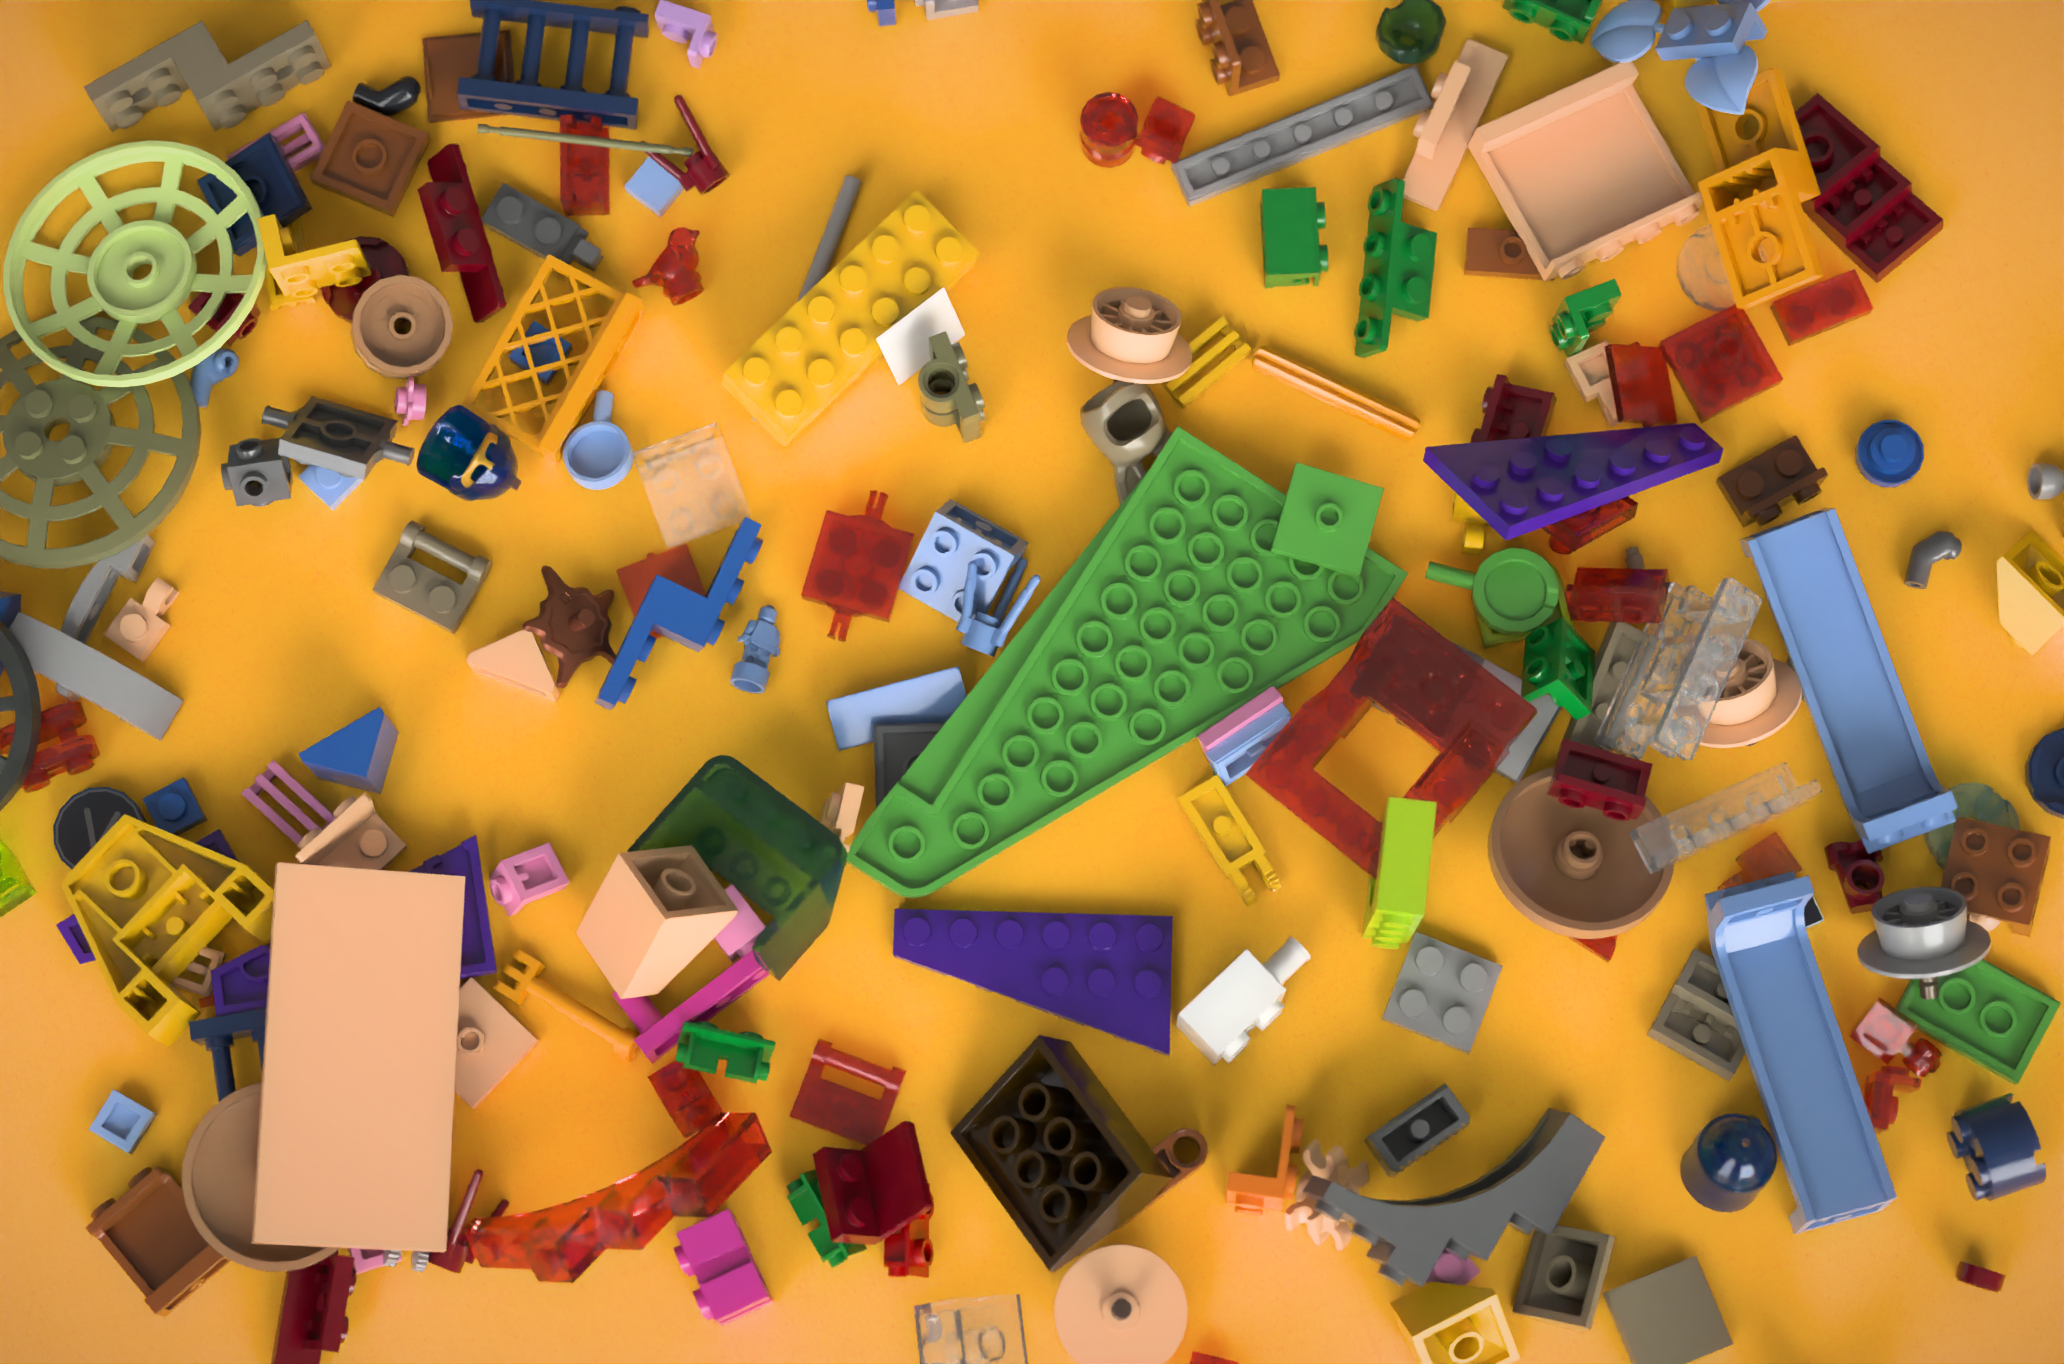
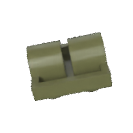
M946 331L929 337L931 361L923 366L918 378L921 410L924 417L931 424L939 427H948L956 424L964 444L981 438L980 422L986 421L983 412L985 405L977 384H967L969 380L966 371L968 364L959 342L951 344ZM940 391H947V392H949V393L943 394V395L936 394L937 392H940Z

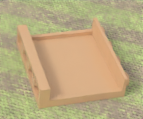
M1632 61L1616 64L1478 127L1467 145L1518 236L1524 241L1526 250L1544 282L1560 276L1562 280L1573 277L1585 268V263L1597 257L1600 262L1607 261L1622 252L1624 249L1623 245L1637 240L1638 244L1648 242L1662 232V227L1672 222L1676 226L1684 225L1700 214L1699 207L1703 203L1701 192L1694 193L1632 84L1639 73Z

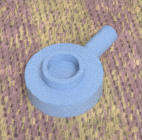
M609 391L596 392L593 422L586 423L577 428L567 439L563 450L564 464L573 480L580 486L592 490L607 489L618 484L626 477L633 464V449L626 434L620 427L611 423L614 395Z

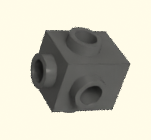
M249 438L237 444L229 445L228 462L221 464V474L225 490H233L236 506L252 505L261 507L269 505L274 501L291 499L293 474L289 458L278 455L280 438L268 440Z

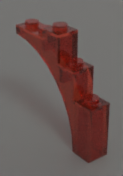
M720 1112L698 1133L669 1154L603 1189L565 1203L532 1212L502 1217L473 1218L463 1228V1231L471 1246L473 1256L482 1268L530 1269L535 1274L538 1282L574 1283L606 1249L642 1250L673 1217L710 1218L773 1151L756 1113Z

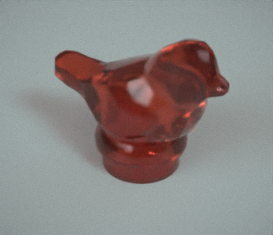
M676 227L668 236L666 247L649 272L644 276L634 279L632 281L633 287L641 288L649 285L663 287V295L669 298L673 306L684 304L699 296L704 291L701 283L702 276L696 271L700 261L699 253L695 248L696 239L700 234L699 230H691L687 227Z

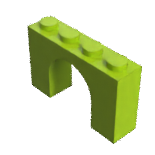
M1389 796L1385 804L1383 822H1377L1374 828L1362 938L1372 939V946L1399 949L1400 943L1408 944L1425 915L1437 802Z

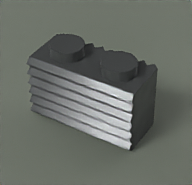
M1444 1083L1374 1131L1364 1142L1387 1176L1395 1177L1399 1172H1403L1407 1166L1410 1167L1415 1161L1418 1162L1422 1156H1426L1438 1145L1441 1146L1460 1130H1464L1469 1125L1470 1117L1450 1088Z

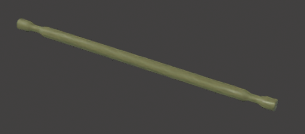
M478 124L477 133H498L503 136L661 154L675 153L688 157L692 156L694 148L688 147L675 148L670 145L504 126L490 127L486 124Z

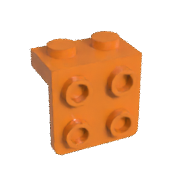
M1286 1104L1277 1178L1229 1172L1226 1204L1235 1205V1212L1261 1216L1263 1215V1209L1282 1211L1284 1199L1293 1200L1298 1165L1288 1164L1290 1153L1299 1154L1304 1118L1294 1117L1295 1105Z

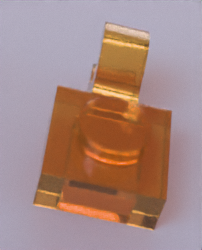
M1775 831L1739 855L1735 860L1742 870L1724 881L1717 889L1719 891L1794 871L1796 875L1802 870V867Z

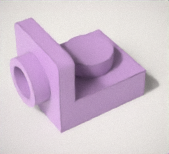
M660 0L654 14L658 29L662 31L663 36L674 42L687 43V40H690L691 43L687 51L690 66L700 69L704 57L711 58L718 39V33L714 32L711 16Z

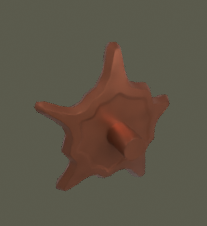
M545 565L542 567L541 573L547 586L548 596L540 602L539 615L526 621L522 626L523 630L538 634L541 637V644L544 650L558 657L559 670L556 685L563 689L567 686L578 667L582 663L592 660L595 656H602L610 664H613L616 654L609 644L608 636L612 623L608 616V610L615 595L612 589L592 595L588 588H572L563 582L552 567Z

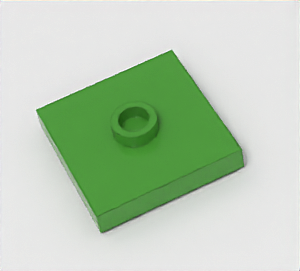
M1296 462L1270 551L1358 577L1361 573L1384 488Z

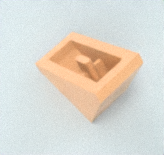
M521 630L469 653L466 662L472 671L551 701H558L560 692L533 632Z

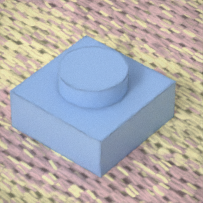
M309 465L298 476L301 482L332 511L364 481L357 477H345L336 471L316 465Z

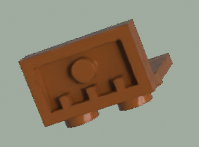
M1202 0V2L1197 3L1200 19L1195 20L1198 36L1202 45L1210 44L1214 59H1210L1214 79L1217 85L1224 83L1229 97L1279 81L1280 73L1252 0H1235L1220 5L1218 0Z
M1959 817L1956 820L1941 888L1951 889L1962 894L1967 901L1968 914L2011 923V933L2030 937L2050 853L2051 837Z

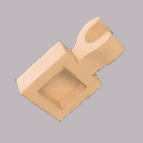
M1607 340L1566 358L1565 366L1583 401L1586 403L1597 398L1604 418L1610 428L1626 421L1627 417L1625 414L1629 413V410L1617 388L1625 385L1627 378Z
M158 577L148 589L142 605L130 597L104 632V635L144 663L171 627L161 617L176 600L179 592Z

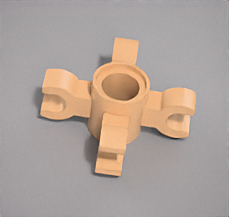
M1314 1139L1303 1152V1159L1309 1170L1303 1174L1299 1182L1296 1194L1297 1203L1290 1205L1285 1211L1287 1230L1292 1231L1298 1224L1307 1223L1308 1235L1312 1236L1314 1243L1317 1245H1321L1330 1233L1335 1239L1336 1250L1341 1251L1352 1238L1351 1228L1346 1222L1347 1220L1341 1217L1339 1222H1335L1314 1209L1317 1200L1304 1193L1303 1190L1311 1176L1314 1175L1331 1180L1359 1195V1188L1366 1185L1370 1179L1368 1162L1362 1161L1357 1167L1348 1168L1347 1156H1344L1341 1146L1335 1145L1325 1157L1320 1151L1319 1140Z

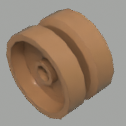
M396 275L380 279L364 291L352 315L350 335L356 354L367 368L385 378L406 380L408 376L417 377L425 374L439 363L451 342L453 319L448 302L435 286L419 277ZM400 318L402 324L409 321L411 324L409 332L404 335L398 334L393 327L395 320Z

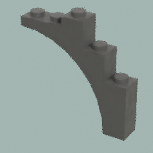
M1548 1108L1528 1138L1501 1164L1474 1182L1444 1194L1413 1200L1373 1199L1358 1195L1331 1180L1314 1175L1309 1179L1303 1192L1317 1200L1314 1209L1335 1222H1339L1342 1217L1354 1225L1350 1232L1362 1241L1372 1245L1366 1256L1381 1265L1377 1271L1379 1275L1401 1287L1405 1281L1423 1286L1444 1249L1464 1261L1467 1260L1469 1255L1488 1260L1507 1224L1526 1235H1530L1532 1230L1551 1235L1606 1137L1573 1114Z

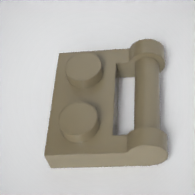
M411 520L404 528L400 541L376 582L373 592L455 635L490 572L492 560L480 554L474 557L425 532V526ZM416 548L468 573L464 583L461 585L412 560L411 557Z

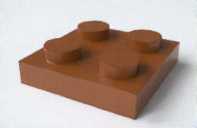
M347 101L310 180L316 186L394 217L431 138L428 133Z

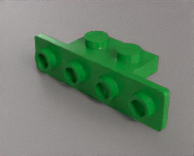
M1393 178L1375 185L1368 200L1369 221L1367 236L1363 245L1365 259L1363 278L1359 285V295L1361 297L1359 317L1354 331L1356 339L1355 356L1362 358L1384 352L1388 349L1391 314L1417 322L1429 318L1437 233L1401 222L1405 181L1399 178Z

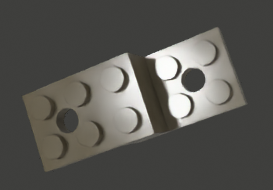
M307 20L229 64L203 21H200L84 86V89L112 132L118 128L125 129L137 124L142 119L143 114L158 106L165 107L173 104L188 89L193 93L214 131H217L221 128H231L238 125L246 118L247 113L260 106H271L279 102L285 96V92L297 85H306L318 80L323 75L324 70L331 67Z

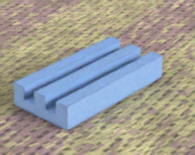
M1281 702L1205 753L1210 760L1211 768L1214 770V776L1218 774L1223 784L1227 786L1296 741L1299 736L1290 712Z

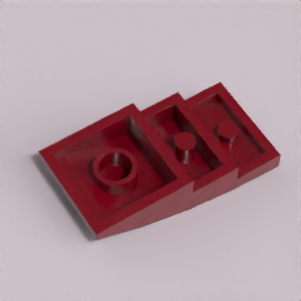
M1817 93L1794 112L1821 193L1802 202L1801 206L1803 212L1845 255L1876 283H1879L1943 229L1944 219L1912 193V183L1880 156V146Z

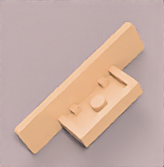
M1470 39L1467 40L1458 61H1454L1449 74L1440 72L1430 97L1437 99L1431 113L1422 111L1412 134L1418 137L1419 141L1415 155L1403 178L1405 181L1403 198L1431 210H1439L1468 147L1467 145L1475 132L1506 64V54Z

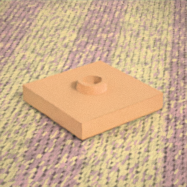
M472 977L459 990L454 1091L471 1108L475 1109L539 1041Z

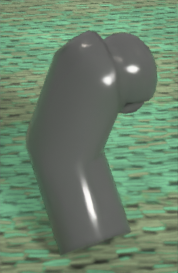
M1937 531L1915 544L1912 548L1904 584L1916 589H1926L1932 564L1941 559L1957 558L1962 550L1960 539L1955 537L1952 532Z

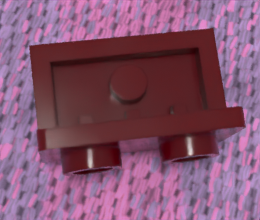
M1497 374L1493 387L1488 386L1483 397L1482 412L1485 413L1481 429L1476 428L1474 430L1470 443L1546 436L1557 400L1553 392L1510 384L1506 375Z
M1563 738L1559 746L1547 795L1557 797L1558 802L1568 807L1584 808L1588 806L1602 810L1603 815L1613 820H1637L1645 808L1647 800L1645 793L1653 764Z

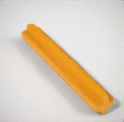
M1261 346L1252 361V368L1255 371L1404 441H1411L1420 425L1418 417L1267 346Z

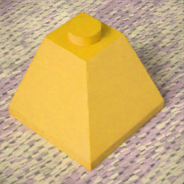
M2032 529L1996 561L1999 624L2006 630L2007 636L2012 643L2019 648L2025 649L2031 656L2064 627V559Z
M1430 1282L1390 1302L1402 1336L1417 1364H1511L1520 1359L1498 1296L1493 1288Z

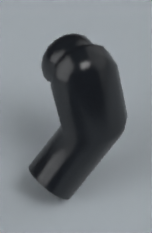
M404 76L382 90L360 82L354 91L353 103L391 117L411 107L417 101L421 92L420 84L415 78L410 76Z

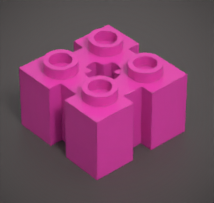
M729 1209L676 1233L680 1245L674 1247L673 1250L684 1274L687 1273L688 1277L695 1275L700 1288L692 1292L704 1318L706 1317L707 1320L714 1318L715 1322L724 1326L773 1303V1299L756 1265L739 1223Z

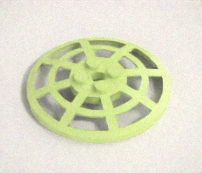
M147 140L124 143L98 151L74 163L53 178L34 197L20 217L9 241L4 262L3 290L7 311L16 331L32 352L53 370L73 380L96 386L129 387L150 384L173 377L199 364L218 350L239 329L253 308L263 285L267 268L266 255L257 218L264 217L253 193L237 172L218 157L197 147L173 141ZM152 161L165 162L161 188L134 189L108 199L95 179L110 170L130 164ZM183 164L216 175V178L232 189L238 197L217 215L201 199L179 191ZM80 187L92 209L84 214L70 229L59 249L33 243L39 229L50 213L69 194ZM157 203L153 220L134 221L124 225L117 214L122 209L138 204ZM175 206L183 207L195 213L207 224L185 239L177 229L171 226ZM248 212L253 223L257 241V258L253 275H232L234 252L227 228L231 227ZM102 222L108 235L99 243L92 256L74 254L84 237L97 224ZM216 239L220 251L219 275L198 274L195 254ZM27 260L52 267L51 295L53 306L57 312L32 323L28 318L23 296V278ZM144 264L152 265V270L147 277L140 280L132 279L134 271L139 266ZM68 271L87 275L88 286L93 295L71 307L69 306L66 292ZM191 291L212 293L204 308L191 322L185 325L177 309L186 301ZM226 293H245L230 319L208 341L198 347L192 335L199 331L213 317L223 302ZM103 310L119 321L111 341L103 340L91 334L79 322ZM161 319L170 334L148 343L129 344L138 324L151 323ZM66 328L80 342L105 353L94 372L90 373L79 370L62 361L44 345L40 338ZM175 345L183 356L168 365L145 372L113 375L123 357L151 355L170 349Z

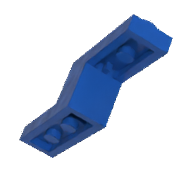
M747 517L740 522L705 597L658 574L654 577L594 701L595 704L611 711L617 701L626 703L637 680L629 675L637 660L645 663L656 641L655 637L649 635L651 630L698 653L704 648L706 643L714 646L725 624L724 620L718 618L725 602L731 605L734 604L744 583V580L737 576L744 562L752 565L762 546L763 540L756 537L762 526L761 524Z

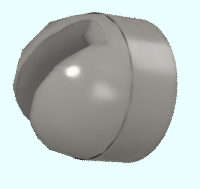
M2034 463L2030 467L2027 481L2031 498L2048 500L2059 495L2064 490V472L2057 465Z

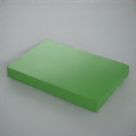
M1984 959L1964 970L1938 976L1939 996L1935 999L1927 1000L1921 998L1920 981L1918 979H1910L1891 1016L2014 1085L2019 1083L2061 1002Z

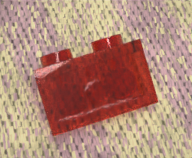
M1577 567L1574 584H1567L1564 592L1571 621L1661 623L1670 579L1667 569Z

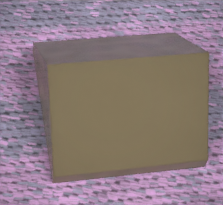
M1556 1225L1551 1235L1534 1230L1512 1312L1580 1333L1591 1330L1615 1237Z

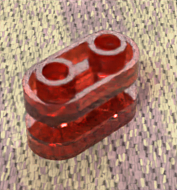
M80 702L63 703L41 712V729L38 745L59 737L61 743L36 752L30 771L20 787L24 789L25 793L35 792L51 784L50 778L65 772L68 775H76L91 769L95 765L93 760L100 755V751L94 736H78L76 729L87 722ZM15 722L0 729L1 755H9L14 738Z

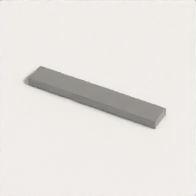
M1414 65L1171 163V169L1188 207L1419 115L1423 110L1429 111L1433 109L1434 103L1417 66Z

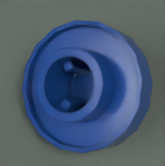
M1882 420L1871 424L1859 437L1855 447V462L1860 473L1870 483L1880 487H1898L1907 483L1919 471L1924 459V446L1918 433L1908 424L1898 420Z

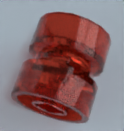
M1101 93L1088 100L1082 109L1080 118L1081 150L1088 161L1098 167L1113 168L1121 166L1130 160L1136 150L1139 118L1135 106L1128 98L1118 93Z

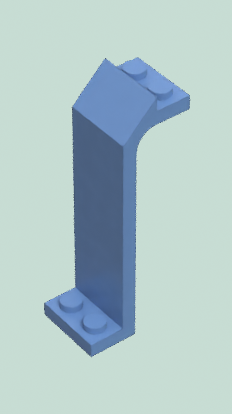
M1825 507L1740 539L1745 557L1752 558L1791 665L1799 677L1803 697L1842 801L1867 853H1873L1956 822L1952 810L1958 808L1951 790L1940 784L1930 764L1835 508Z
M1794 871L1707 893L1705 894L1711 950L1797 1208L1788 1217L1794 1234L1883 1211L1897 1196L1807 935L1804 908L1814 895V890L1809 876L1796 879Z

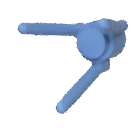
M1021 558L1018 561L993 615L989 616L978 611L975 620L971 616L977 564L973 561L968 564L962 614L956 630L964 633L961 641L962 645L993 657L998 647H1003L1008 632L1041 580L1038 574L1032 576L1004 621H1002L1026 568L1027 560L1025 558Z

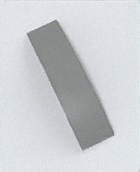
M149 534L120 553L96 563L75 594L66 614L61 632L84 644L87 643L119 576L136 583L155 545V541ZM56 683L57 693L67 702L76 705L80 696Z
M18 612L9 628L24 649L35 674L39 673L120 717V720L159 741L162 740L183 703L182 699L101 652L24 613Z

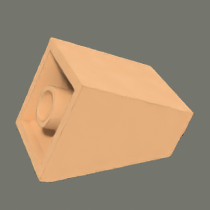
M692 845L618 853L576 934L621 999L655 995L736 916L739 910Z

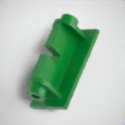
M684 1021L677 1042L678 1047L675 1061L683 1063V1068L715 1074L718 1060H726L727 1065L724 1077L756 1084L757 1080L767 1081L770 1069L769 1061L776 1042L766 1040L763 1036L754 1032L735 1033L721 1030L709 1022L698 1021L690 1023Z
M816 1169L800 1174V1178L786 1186L790 1193L786 1198L801 1224L806 1225L816 1218L821 1224L809 1232L808 1236L823 1263L828 1261L830 1267L835 1268L847 1261V1257L867 1250L865 1244L831 1242Z

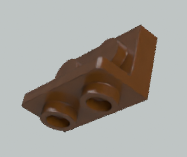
M1795 435L1718 477L1716 484L1743 528L1755 521L1761 527L1782 515L1781 507L1793 500H1796L1798 505H1802L1822 492L1820 486L1827 478L1828 473L1824 467L1817 470Z

